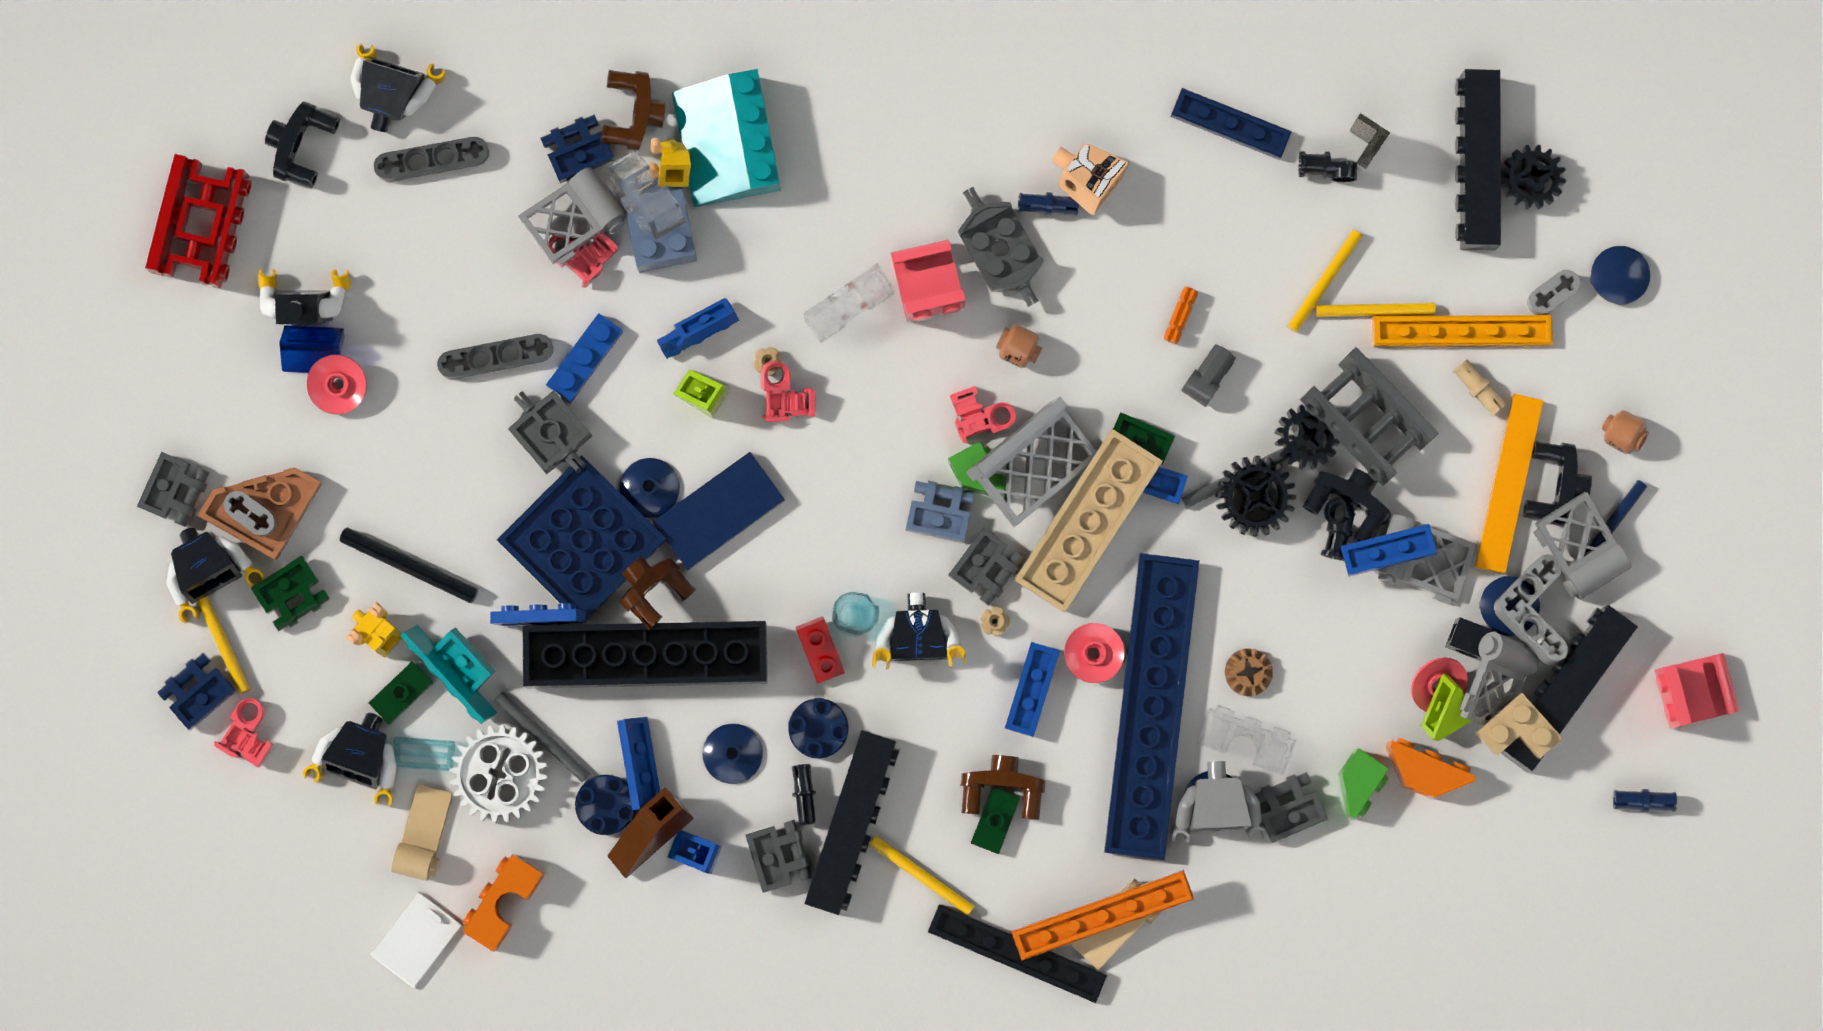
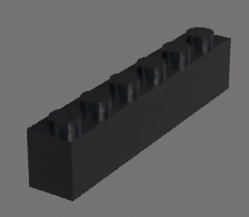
M1465 69L1460 78H1456L1455 95L1460 96V107H1456L1455 124L1460 125V136H1456L1455 152L1460 154V165H1457L1455 170V181L1460 183V194H1457L1455 199V210L1460 212V224H1456L1455 239L1460 241V250L1496 251L1501 245L1500 70Z
M1610 605L1602 607L1601 610L1597 607L1586 621L1590 624L1584 633L1579 631L1569 644L1573 649L1566 658L1552 667L1551 670L1555 673L1549 681L1544 679L1534 692L1537 698L1532 704L1559 735L1638 628L1637 625ZM1519 737L1501 752L1503 756L1526 773L1533 772L1541 761Z
M861 730L808 890L805 905L836 915H840L841 910L847 911L852 894L848 893L847 890L850 881L857 882L862 865L857 864L860 852H867L871 836L866 835L869 823L876 824L881 807L876 806L879 794L885 796L890 778L885 777L888 765L895 766L900 749L894 748L896 741Z

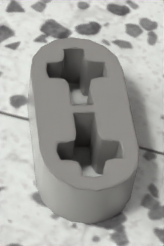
M1570 270L1558 272L1529 295L1527 300L1529 310L1535 315L1550 313L1578 291L1580 287L1578 275ZM1560 278L1563 280L1569 278L1572 283L1569 286L1571 291L1565 288L1558 293L1555 290L1561 284ZM1550 293L1552 298L1546 302L1548 308H1545L1543 305L1537 307L1535 304L1538 300L1536 295L1542 298Z
M234 491L226 496L223 505L225 512L242 526L259 537H267L275 532L277 527L276 517L257 501L241 491ZM244 498L242 504L249 509L248 513L245 514L240 510L233 512L234 505L231 504L234 499L240 501ZM256 514L260 518H264L267 515L266 522L269 524V527L267 529L261 527L257 530L258 523L251 519L252 516Z

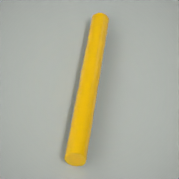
M1352 230L1287 325L1290 330L1297 333L1363 237L1360 232Z
M1435 303L1316 305L1315 307L1316 317L1435 314L1436 311Z
M208 596L197 601L198 606L239 694L246 693L251 690L212 604Z
M878 836L873 838L869 846L968 916L974 907L972 903Z

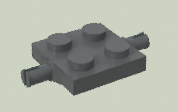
M554 390L544 399L532 403L523 391L518 393L525 403L517 395L514 397V401L517 402L524 412L519 420L511 425L508 430L546 474L565 461L572 466L576 473L581 472L575 461L582 469L586 467V463L581 460L576 452L580 446L592 437V434Z

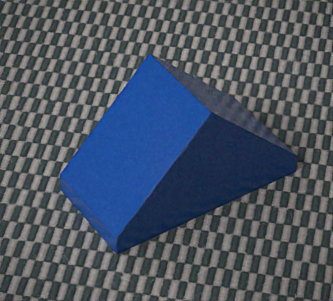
M680 830L675 836L668 858L704 873L712 874L722 846Z

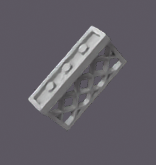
M1061 396L1044 406L966 471L972 481L978 480L1013 527L1020 524L1086 468L1097 452L1065 411L1068 405ZM1059 419L1067 427V438L1054 436V424ZM1035 439L1047 440L1046 455L1033 453ZM1053 442L1066 444L1065 458L1053 457ZM1073 445L1081 446L1088 457L1083 461L1072 460ZM1027 447V452H1022ZM1015 456L1026 458L1025 473L1012 471L1013 458ZM1033 459L1046 461L1045 476L1032 474ZM1052 462L1065 464V475L1062 479L1051 477ZM994 474L1005 475V490L996 489L989 478ZM1012 476L1025 478L1024 493L1011 491ZM1031 479L1045 481L1044 494L1042 496L1031 495ZM1011 497L1024 499L1023 512L1018 516L1010 508Z

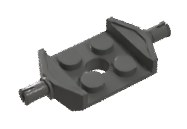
M974 187L969 188V191L967 189L963 192V195H965L972 209L970 215L958 230L960 238L991 292L1016 290L1017 293H1021L1027 307L1032 306V304L1037 303L1039 300L1030 287V281L1042 266L1043 258L1039 256L1012 209L1011 202L984 203L979 198ZM998 241L1005 242L1009 247V252L1005 256L995 255L992 251L994 243Z

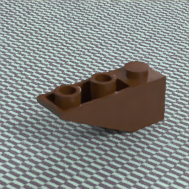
M663 788L641 808L607 856L624 878H627L690 823L694 817L667 788Z

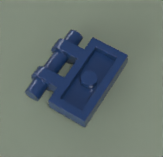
M595 114L585 119L579 117L574 120L575 123L561 129L556 127L550 130V134L540 137L544 148L554 144L558 148L557 151L547 155L560 184L570 180L574 175L587 167L595 169L614 161L608 144L600 143L601 132L590 135L589 129L599 125ZM581 134L582 140L566 146L564 140Z
M204 652L195 660L193 658L185 664L186 668L175 677H169L164 682L166 685L157 692L164 701L172 694L176 696L178 700L169 708L190 731L237 691L218 668H214L208 674L204 672L203 668L211 662ZM195 676L199 682L185 692L182 686Z

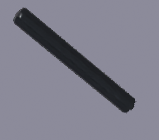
M347 527L344 528L340 535L339 541L419 580L468 603H473L476 599L478 590L475 587Z

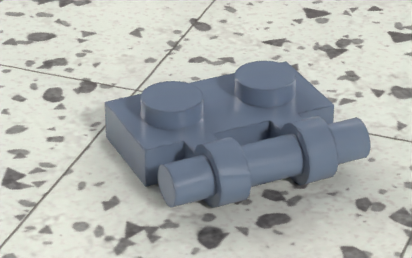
M928 480V483L916 481L914 492L924 494L925 498L924 502L912 500L906 531L964 543L971 512L959 510L960 502L972 504L975 493L963 491V487L955 486L954 489L939 486L937 482ZM934 497L952 500L950 508L933 505Z

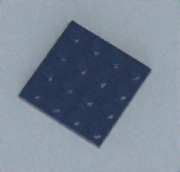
M581 455L580 458L586 463V467L582 469L575 461L581 472L576 473L572 466H570L497 541L560 604H576V609L586 611L587 621L627 581L622 576V573L641 556L647 561L667 539Z

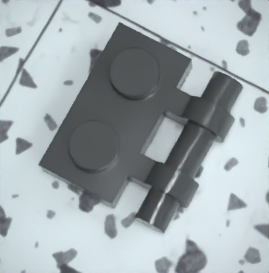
M161 452L137 507L167 519L172 508L179 511L174 523L186 527L189 518L193 517L196 512L194 506L200 493L205 492L208 485L205 482L210 472L198 468L194 478L187 476L191 464ZM182 484L190 487L183 503L176 500Z
M983 527L948 574V577L971 594L978 585H981L986 591L980 597V600L989 606L995 597L999 598L1004 592L1002 588L1011 576L1015 577L1020 570L1018 566L1024 560V557L1015 551L1009 560L1001 554L1008 544ZM996 563L1002 569L994 580L991 581L986 577V574Z
M1307 772L1298 776L1295 774L1288 776L1286 781L1272 787L1270 785L1262 787L1261 792L1255 794L1260 801V805L1267 803L1270 811L1261 815L1262 823L1271 843L1328 820L1317 792L1315 791L1306 796L1303 793L1301 787L1311 784ZM1292 792L1295 800L1280 806L1277 798Z
M795 820L783 823L787 834L784 836H777L775 826L745 835L763 893L791 885L789 872L795 870L798 871L801 881L812 878L809 868L812 864L810 858L805 855L801 842L804 838L802 831H798ZM790 844L794 861L789 863L785 862L781 846Z

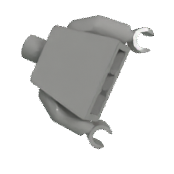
M1225 761L1207 762L1208 779L1197 780L1194 786L1186 790L1178 805L1176 825L1172 828L1173 842H1175V836L1178 833H1184L1185 843H1188L1190 841V832L1245 829L1250 840H1253L1252 832L1259 829L1262 838H1264L1266 831L1261 823L1260 801L1248 785L1241 783L1240 778H1226Z

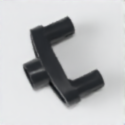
M303 101L296 108L287 124L273 120L267 130L265 144L277 149L273 166L274 178L285 182L291 180L313 188L318 172L295 164V155L307 127L311 125L335 134L340 118L316 109L315 105Z
M1538 441L1534 442L1533 459L1557 462L1559 466L1555 499L1552 504L1531 500L1525 501L1523 517L1541 520L1583 492H1588L1590 496L1592 476L1578 474L1575 444L1562 442L1561 445ZM1565 513L1564 515H1562V516H1560V517L1566 518L1567 513ZM1556 519L1549 524L1563 526L1565 521Z
M1357 468L1353 470L1348 480L1320 471L1314 480L1315 486L1302 506L1310 513L1318 515L1330 494L1335 493L1365 511L1367 516L1354 536V539L1358 542L1374 538L1381 526L1386 525L1392 515L1389 509L1371 494L1378 481L1373 480L1368 473Z

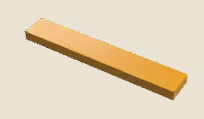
M1552 315L1373 316L1372 318L1373 347L1553 345Z
M1513 394L1474 568L1499 574H1505L1544 400L1519 394Z

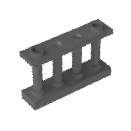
M1355 347L1338 364L1343 370L1338 377L1321 392L1313 386L1300 401L1305 405L1306 410L1322 421L1326 428L1365 467L1369 476L1384 486L1398 473L1392 465L1413 445L1421 451L1439 432L1370 360ZM1352 380L1364 393L1341 414L1329 400ZM1371 402H1374L1384 412V416L1366 433L1361 435L1350 422ZM1395 424L1405 434V437L1382 457L1371 443L1389 426Z

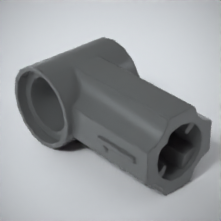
M1215 344L1198 370L1195 369L1181 391L1206 407L1220 387V381L1234 364L1233 362L1236 357L1224 347Z

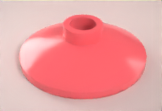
M329 355L321 358L311 367L307 376L306 386L311 401L319 409L330 414H344L352 411L362 402L366 393L367 382L362 368L353 359L344 355ZM336 378L343 380L344 386L342 389L335 387L334 380Z
M1088 623L1075 629L1068 637L1064 648V658L1068 669L1075 677L1088 683H1101L1111 679L1120 670L1124 661V646L1121 638L1112 628L1100 623ZM1095 648L1099 651L1097 659L1089 658L1088 651Z
M1447 657L1437 658L1429 661L1419 669L1412 681L1411 695L1414 703L1420 709L1427 712L1442 674H1448L1461 687L1463 694L1465 693L1468 685V676L1465 668L1457 660Z

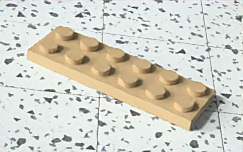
M1111 429L1014 581L1065 613L1161 465L1162 460L1114 429Z

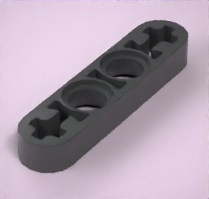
M468 137L380 154L375 159L374 171L381 180L392 182L474 167L487 161L489 148L482 138ZM474 144H477L479 149H483V151L479 152L478 158H474L469 153L463 154L465 161H460L457 147L462 146L463 152L471 151ZM444 149H450L454 152V159L449 164H442L438 160L439 153ZM420 154L424 156L425 164L422 168L412 169L409 166V160L413 155ZM403 157L406 172H402L400 166L391 168L390 174L380 170V167L385 166V161L389 160L392 165L401 164L399 158Z
M532 334L444 352L439 356L437 367L445 378L459 379L547 361L553 354V345L546 335ZM536 341H541L543 345H547V348L543 349V355H538L536 351L527 352L529 358L524 359V351L520 344L526 343L527 349L535 347ZM507 346H514L518 349V357L512 362H507L502 358V351ZM483 351L488 354L489 362L486 366L476 367L473 364V356L477 352ZM467 354V363L470 370L465 371L466 367L464 364L455 366V372L450 373L448 368H444V365L448 364L449 358H453L455 362L464 361L462 355Z

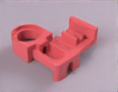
M604 232L594 237V241L589 246L584 244L583 247L580 246L574 250L576 256L562 266L559 262H556L561 268L567 265L582 279L583 288L588 287L594 277L597 278L601 274L602 265L617 252L618 246ZM551 236L548 247L555 254L557 252L553 249V244L559 240L566 242V238ZM570 239L569 244L575 241V239Z
M776 360L765 363L761 369V389L766 391V415H762L761 418L767 422L790 420V416L809 415L814 417L815 389L803 388L804 392H794V389H790L789 368ZM779 366L783 371V377L779 382L772 383L768 379V372L772 367ZM805 393H807V408H805Z
M975 386L949 395L957 416L960 415L962 419L960 421L959 418H956L955 425L963 443H968L966 438L991 430L993 434L1012 426L1016 418L1014 408L1008 403L1000 402L983 408L984 413H982L981 407L983 406L982 404L978 405L975 395L978 394ZM972 393H973V395H971V396L962 398V399H960V400L958 399V398H961V397H964V396H966V395H969V394H972ZM999 407H1004L1010 412V420L1004 425L997 424L993 418L994 411Z
M252 698L241 700L229 717L234 720L220 743L214 741V746L231 757L239 758L241 756L254 764V766L260 768L274 746L268 740L264 743L257 739L258 734L250 733V731L256 732L264 719L265 708L263 704ZM253 703L258 708V716L252 721H247L242 716V710L245 705Z

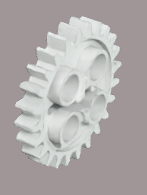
M489 725L487 735L480 729H477L478 739L474 740L470 736H466L469 746L466 748L458 745L457 748L463 753L462 756H452V760L459 764L458 767L449 769V772L457 774V778L450 781V784L459 785L460 788L453 795L455 797L464 796L460 804L461 807L469 804L472 805L469 812L470 815L481 811L480 820L485 821L489 814H491L493 823L498 822L500 815L503 816L506 823L510 822L511 813L520 819L522 818L520 809L524 808L531 812L532 808L529 802L531 800L540 802V799L535 795L536 792L546 791L543 786L539 785L541 780L549 779V776L541 774L540 771L548 767V764L539 763L538 761L544 755V752L533 751L538 744L537 741H532L529 744L526 743L528 733L525 732L518 738V728L513 727L509 734L506 732L505 725L500 726L498 733L495 732L492 725ZM489 746L495 747L498 753L496 760L492 763H486L482 757L484 749ZM506 748H509L510 753L502 768V771L506 773L505 779L499 778L492 800H489V792L496 780V777L492 775L493 769L498 770L500 768L503 753ZM517 756H522L526 761V767L520 773H515L511 769V761ZM477 775H483L487 779V786L481 792L475 791L472 787V781ZM505 785H512L516 791L514 799L509 802L503 801L500 795Z

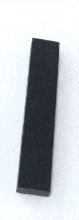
M941 904L938 905L928 929V933L1093 1003L1097 1002L1107 977L1106 974L1051 951L1021 960L1013 935Z

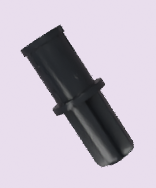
M811 764L792 766L795 793H792V796L796 797L798 822L800 825H812L816 821L813 799L816 791L813 790Z

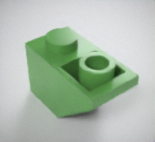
M981 442L949 457L948 464L963 489L989 496L978 480L972 481L966 473L967 470L991 451L988 446L983 448ZM994 474L989 478L996 489L1005 490L1004 475Z
M1359 748L1354 749L1338 773L1346 816L1351 820L1356 819L1358 815L1362 818L1372 804L1369 798L1374 791L1379 793L1389 779L1385 776L1389 768Z

